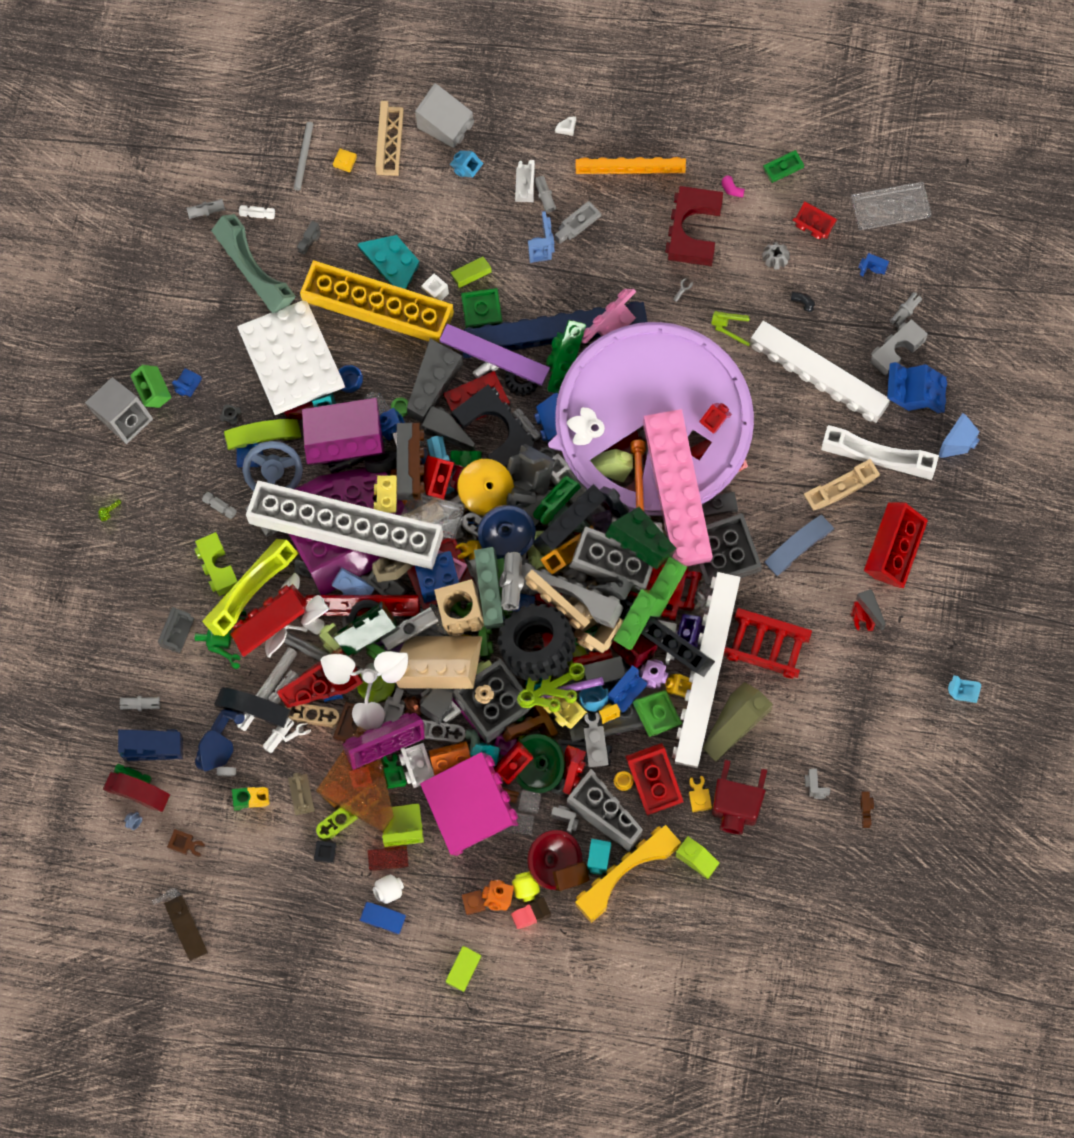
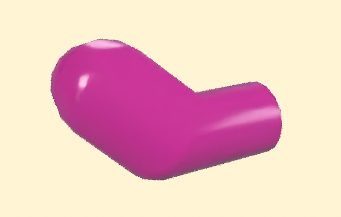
M725 176L722 179V186L726 194L743 198L745 189L736 187L731 176Z

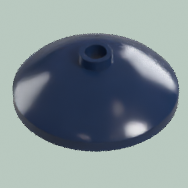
M501 505L491 509L483 516L478 527V539L482 549L493 547L496 550L497 559H505V555L508 552H517L522 556L531 548L535 540L536 529L531 516L524 509L515 505ZM508 526V529L502 530V527Z

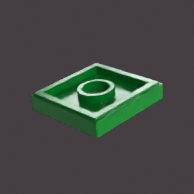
M498 288L461 293L466 328H481L488 324L494 326L502 323Z

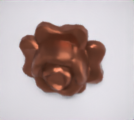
M407 696L404 699L406 704L404 713L421 715V700L415 696L412 698Z

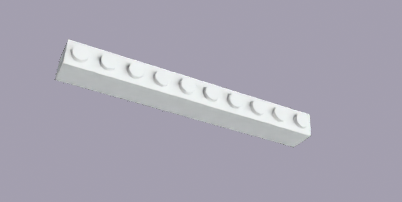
M717 572V577H712L710 588L714 589L713 595H708L706 607L710 608L708 615L704 614L702 625L705 626L704 633H700L698 644L701 645L700 651L715 662L705 677L691 670L689 682H692L691 690L687 689L685 701H688L687 709L683 708L680 720H684L682 728H678L676 737L680 741L678 747L674 746L672 758H675V764L698 769L739 587L740 577Z

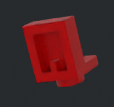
M714 403L699 422L715 434L732 414L725 404Z

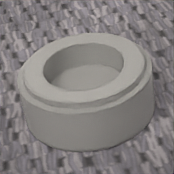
M217 767V775L235 776L236 768Z

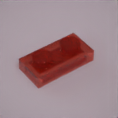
M407 846L367 850L369 871L409 867Z

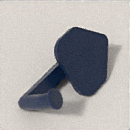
M224 709L219 713L213 726L204 734L198 745V752L195 758V765L198 769L209 771L228 762L233 753V744L222 736L221 733L229 719L234 720L236 724L243 723L245 720L243 714Z

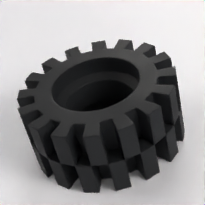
M508 371L505 373L507 388H510L512 394L515 392L516 396L522 394V397H524L526 393L529 396L531 391H536L538 384L531 381L519 384L515 380V374Z

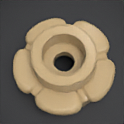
M488 685L479 686L475 690V699L480 703L487 704L494 697V692Z

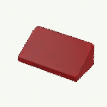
M518 741L497 763L494 770L509 785L533 759V756Z

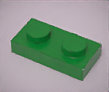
M796 150L763 165V170L771 183L804 168V163Z

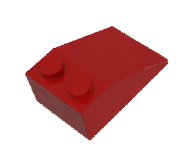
M662 743L625 756L646 815L684 802Z

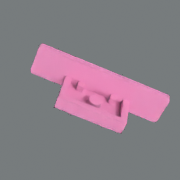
M634 289L622 290L618 294L619 298L615 302L608 304L605 308L606 311L593 320L594 324L590 328L585 329L581 343H587L597 332L602 337L613 330L630 325L636 317L624 304L636 291Z

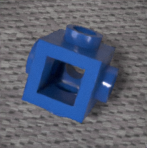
M395 408L380 415L382 436L388 441L394 439L393 433L397 432V423H405L403 416Z

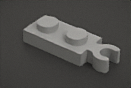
M595 713L596 719L594 721H590L588 714H585V722L589 725V728H584L589 768L609 765L603 726H597L600 719L598 713Z

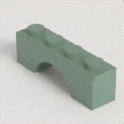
M493 547L474 550L484 626L487 630L500 628L501 626L504 627L505 611L501 606L502 599L499 588V568L496 550Z

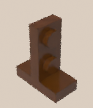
M535 705L529 710L530 717L524 719L523 723L518 725L513 723L507 726V730L502 737L505 743L539 730L541 734L554 739L558 732L547 711L542 706Z

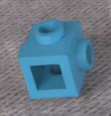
M469 150L457 152L450 165L455 169L454 172L458 176L474 177L483 165V162L474 152Z

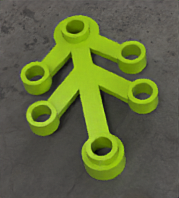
M580 663L571 664L569 673L550 682L552 675L548 676L549 679H542L541 687L535 691L534 686L539 682V679L538 681H532L531 678H528L526 689L522 690L517 697L518 704L523 708H531L534 705L549 707L551 712H557L560 710V701L558 699L549 700L540 697L549 695L565 698L566 702L574 703L577 700L576 691L556 688L571 680H581L585 674L584 666Z

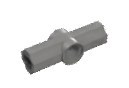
M508 552L505 555L504 571L499 580V586L502 587L501 606L506 611H516L519 608L520 591L525 581L524 576L521 575L522 556L517 552Z
M431 607L409 620L403 621L395 629L381 636V639L387 650L390 651L410 638L416 637L419 633L439 621ZM408 624H413L415 627L414 632L411 634H406L404 631L405 626Z

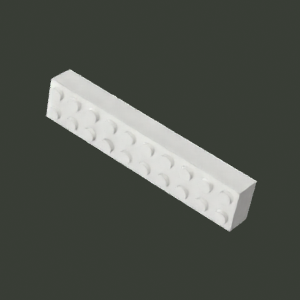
M257 481L246 513L248 522L252 525L432 570L443 539V529L439 525L262 481Z

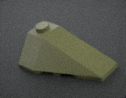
M744 682L730 695L702 749L717 762L772 710L773 704L758 689Z

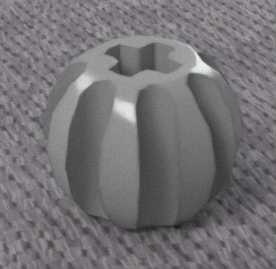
M773 242V245L768 244L764 248L762 259L766 261L765 265L768 268L774 267V270H779V266L784 268L790 259V252L787 250L786 245H779L778 242Z

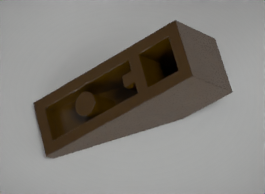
M183 895L165 902L166 910L189 961L207 954L208 951Z

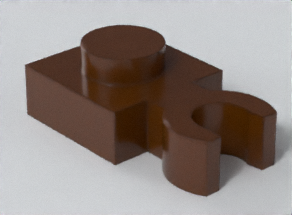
M870 791L861 792L862 828H871L870 812L871 809H874V799L870 797Z
M174 829L167 848L187 855L188 850H190L194 856L200 857L201 854L196 852L195 848L197 846L205 847V844L202 841L192 842L193 835Z

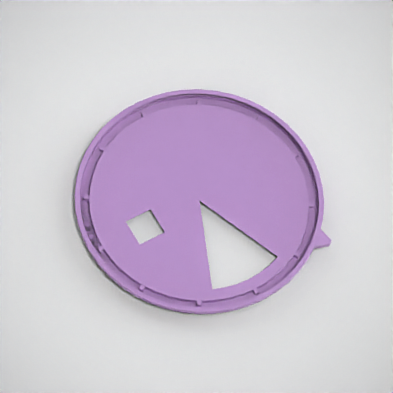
M663 322L632 324L613 330L598 338L573 362L565 375L557 398V435L548 443V446L562 452L570 470L586 489L593 484L599 490L603 486L611 489L614 488L620 494L619 499L631 512L636 508V492L620 487L610 481L595 468L590 460L642 427L644 416L682 409L687 437L694 430L712 442L700 461L692 456L701 504H704L719 494L732 481L744 463L753 435L754 412L752 399L746 381L735 362L711 339L699 332L676 324ZM723 403L729 408V412L732 415L713 434L699 421L712 404ZM582 407L590 408L595 412L597 419L603 422L605 427L604 433L598 438H593L589 444L576 445L573 443L576 433L569 428L567 421L572 417L581 416L580 411ZM593 425L591 429L592 431H597L599 427L598 425ZM648 450L643 474L644 512L647 516H662Z

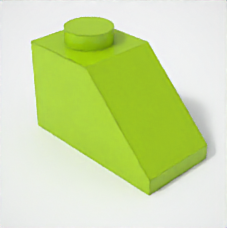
M687 836L676 851L678 859L707 879H709L719 865V862L703 846Z

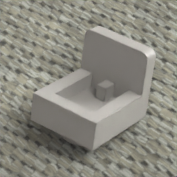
M809 769L808 775H805V787H809V796H814V799L826 798L830 794V788H818L817 769Z
M565 806L553 807L551 817L569 823L567 833L571 835L572 830H577L579 820L576 819V813L571 812Z

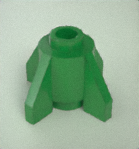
M451 451L452 462L463 467L482 458V452Z

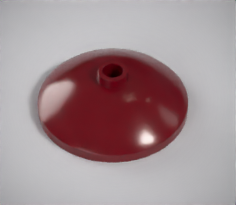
M549 830L540 834L531 844L527 857L528 869L534 881L543 888L556 890L552 871L583 861L582 851L576 839L569 833L561 830ZM550 856L551 861L548 863L547 858Z

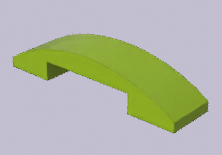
M278 419L235 427L224 431L227 449L231 450L244 448L247 444L278 439L283 441L301 438V432L297 419Z

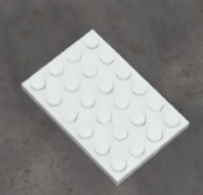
M302 300L285 307L277 313H269L237 326L275 415L345 388L307 301Z

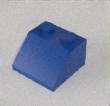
M558 393L553 394L536 406L537 413L534 414L537 425L541 424L542 427L540 431L543 442L547 441V444L557 435L556 405Z

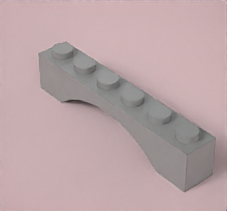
M528 563L522 565L521 575L524 578L531 570H534L558 593L570 595L587 606L596 622L614 629L623 611V606L618 598L611 595L609 597L603 596V593L596 589L590 591L585 589L584 585L577 582L575 584L569 583V580L562 576L556 578L546 570H535V567ZM524 581L520 593L531 596L539 593L537 590L530 589L526 584L527 581Z

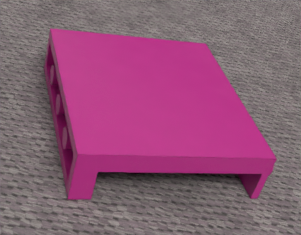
M483 752L420 783L450 855L458 856L463 853L464 849L512 825L518 826V815L510 807V797L505 790L503 791L501 786L503 783L502 779L493 768L495 763L490 755Z

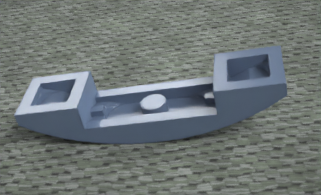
M823 515L818 516L784 542L764 563L776 576L780 575L791 566L795 559L818 540L821 541L832 532L834 527Z

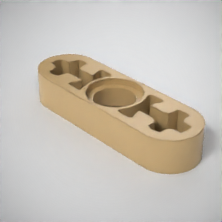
M309 704L294 706L297 712H302V708L304 709L303 718H301L299 713H294L293 716L289 715L288 717L293 722L325 727L337 726L340 719L338 711L334 708ZM310 710L317 712V717L313 720L308 719L306 716ZM321 711H323L324 716H330L333 713L336 719H332V722H329L328 718L322 717V721H320Z

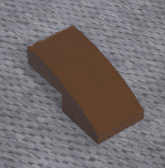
M586 861L552 871L556 891L569 889L590 881Z

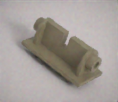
M293 774V777H289L288 780L295 816L315 812L308 774Z

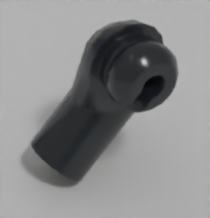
M792 291L791 301L802 302L804 304V311L812 312L814 310L815 301L808 294Z

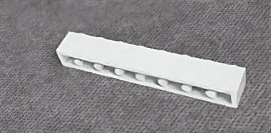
M762 321L752 335L750 345L755 351L766 354L771 361L782 364L789 372H795L803 381H809L819 391H825L830 394L835 401H841L850 410L861 413L866 420L877 423L888 407L890 400L885 395L767 322Z

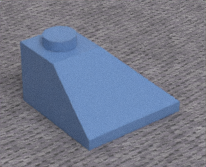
M962 413L942 443L939 452L940 458L968 453L970 448L974 449L980 440L977 438L980 431L965 414Z

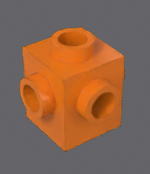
M491 880L487 887L484 886L482 898H485L483 906H487L495 911H507L511 905L514 886L505 884L501 880Z

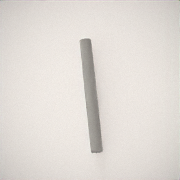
M312 122L306 123L294 183V189L298 191L301 190L314 125Z

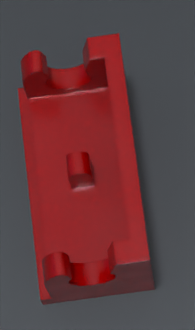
M858 601L854 602L850 614L851 617L853 616L855 628L859 631V622L864 621L867 631H873L875 623Z

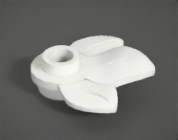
M582 407L580 411L581 416L572 417L567 421L569 428L576 433L573 439V443L576 445L589 444L593 438L602 436L605 430L603 422L597 419L595 412L590 408ZM593 425H598L599 429L597 431H592L591 427Z

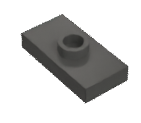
M735 492L717 494L711 500L702 504L704 517L738 512Z

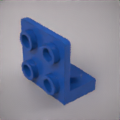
M451 551L437 554L433 570L415 565L424 603L437 600L435 589L459 583Z

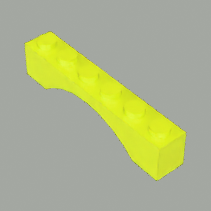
M276 539L204 618L202 622L214 635L225 636L237 623L243 608L252 596L269 579L287 567L298 555L295 548L285 539Z

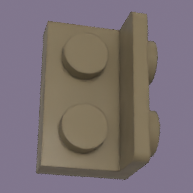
M380 557L372 564L373 574L376 576L377 582L396 580L414 566Z

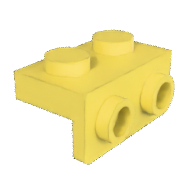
M395 475L377 476V484H374V495H377V502H374L375 510L396 513L397 477Z
M554 696L548 698L541 697L549 700L555 698L560 701V710L553 713L557 716L555 720L562 727L566 725L571 729L587 713L577 701L568 703L565 698ZM542 706L549 714L552 713L549 707Z

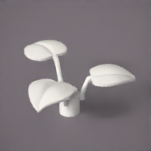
M293 573L281 588L294 584L298 589L300 585L298 574ZM316 595L307 604L306 612H304L301 620L303 627L287 625L266 640L265 651L268 658L285 641L286 629L304 632L309 630L316 635L320 633L325 623L319 617L329 610L321 596Z
M382 652L377 655L374 663H369L364 669L360 668L355 672H352L355 668V662L347 655L329 654L321 658L325 676L330 682L339 685L345 684L349 681L350 675L361 674L363 681L368 683L365 703H356L352 710L353 720L361 730H376L382 725L385 719L383 707L376 702L368 703L372 684L380 675H382L383 680L387 683L399 681L407 669L408 653Z

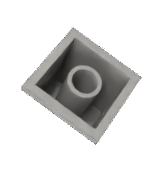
M434 83L415 111L417 128L452 148H455L457 143L460 144L462 142L464 133L467 129L470 130L474 124L473 112L436 83Z
M113 377L85 402L92 413L125 444L129 443L153 420L139 398Z

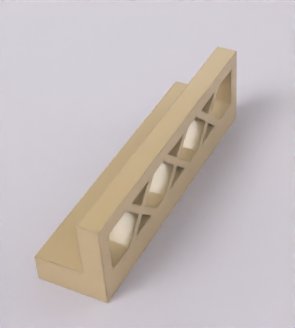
M381 101L375 168L377 175L399 176L404 108L389 107L388 101ZM389 113H399V118L392 122L389 119ZM394 127L398 134L391 138L387 133ZM393 144L397 149L390 155L386 148ZM391 160L395 164V170H386L385 164Z

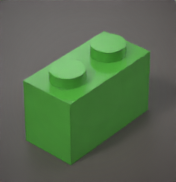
M141 365L130 375L145 407L160 408L172 398L157 366Z

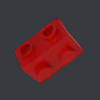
M804 201L796 218L794 217L792 221L796 222L795 226L803 231L808 229L812 231L811 235L821 240L822 237L828 238L838 219Z
M570 745L566 747L564 754L566 760L564 776L566 781L563 792L569 795L581 781L579 775L585 766L583 760L586 753Z

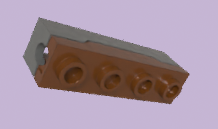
M397 423L398 501L421 500V493H425L424 481H421V476H424V464H421V458H424V447H421V441H424V430H420V423Z

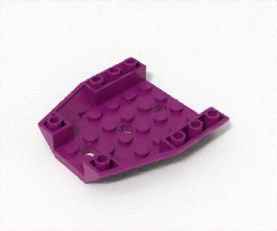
M366 468L319 476L294 490L374 509L373 499L377 496L374 495V484H377V476H387L385 472L370 473ZM397 497L396 513L391 514L405 516L408 512L402 500L398 501ZM289 534L321 595H327L337 589L332 586V582L341 568L361 577L373 570L372 564L380 558V556Z

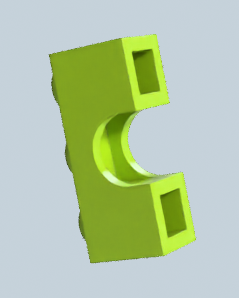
M215 532L196 540L197 548H194L198 559L202 558L205 563L201 566L205 575L209 574L212 579L209 581L212 591H217L218 595L222 596L228 593L238 581L231 565L225 568H217L215 566L216 560L226 555Z

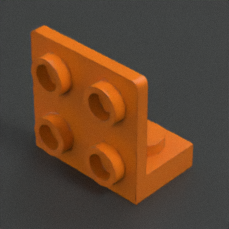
M467 741L429 750L435 776L471 758Z

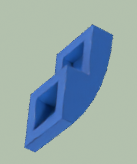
M366 902L359 921L395 934H400L406 915Z

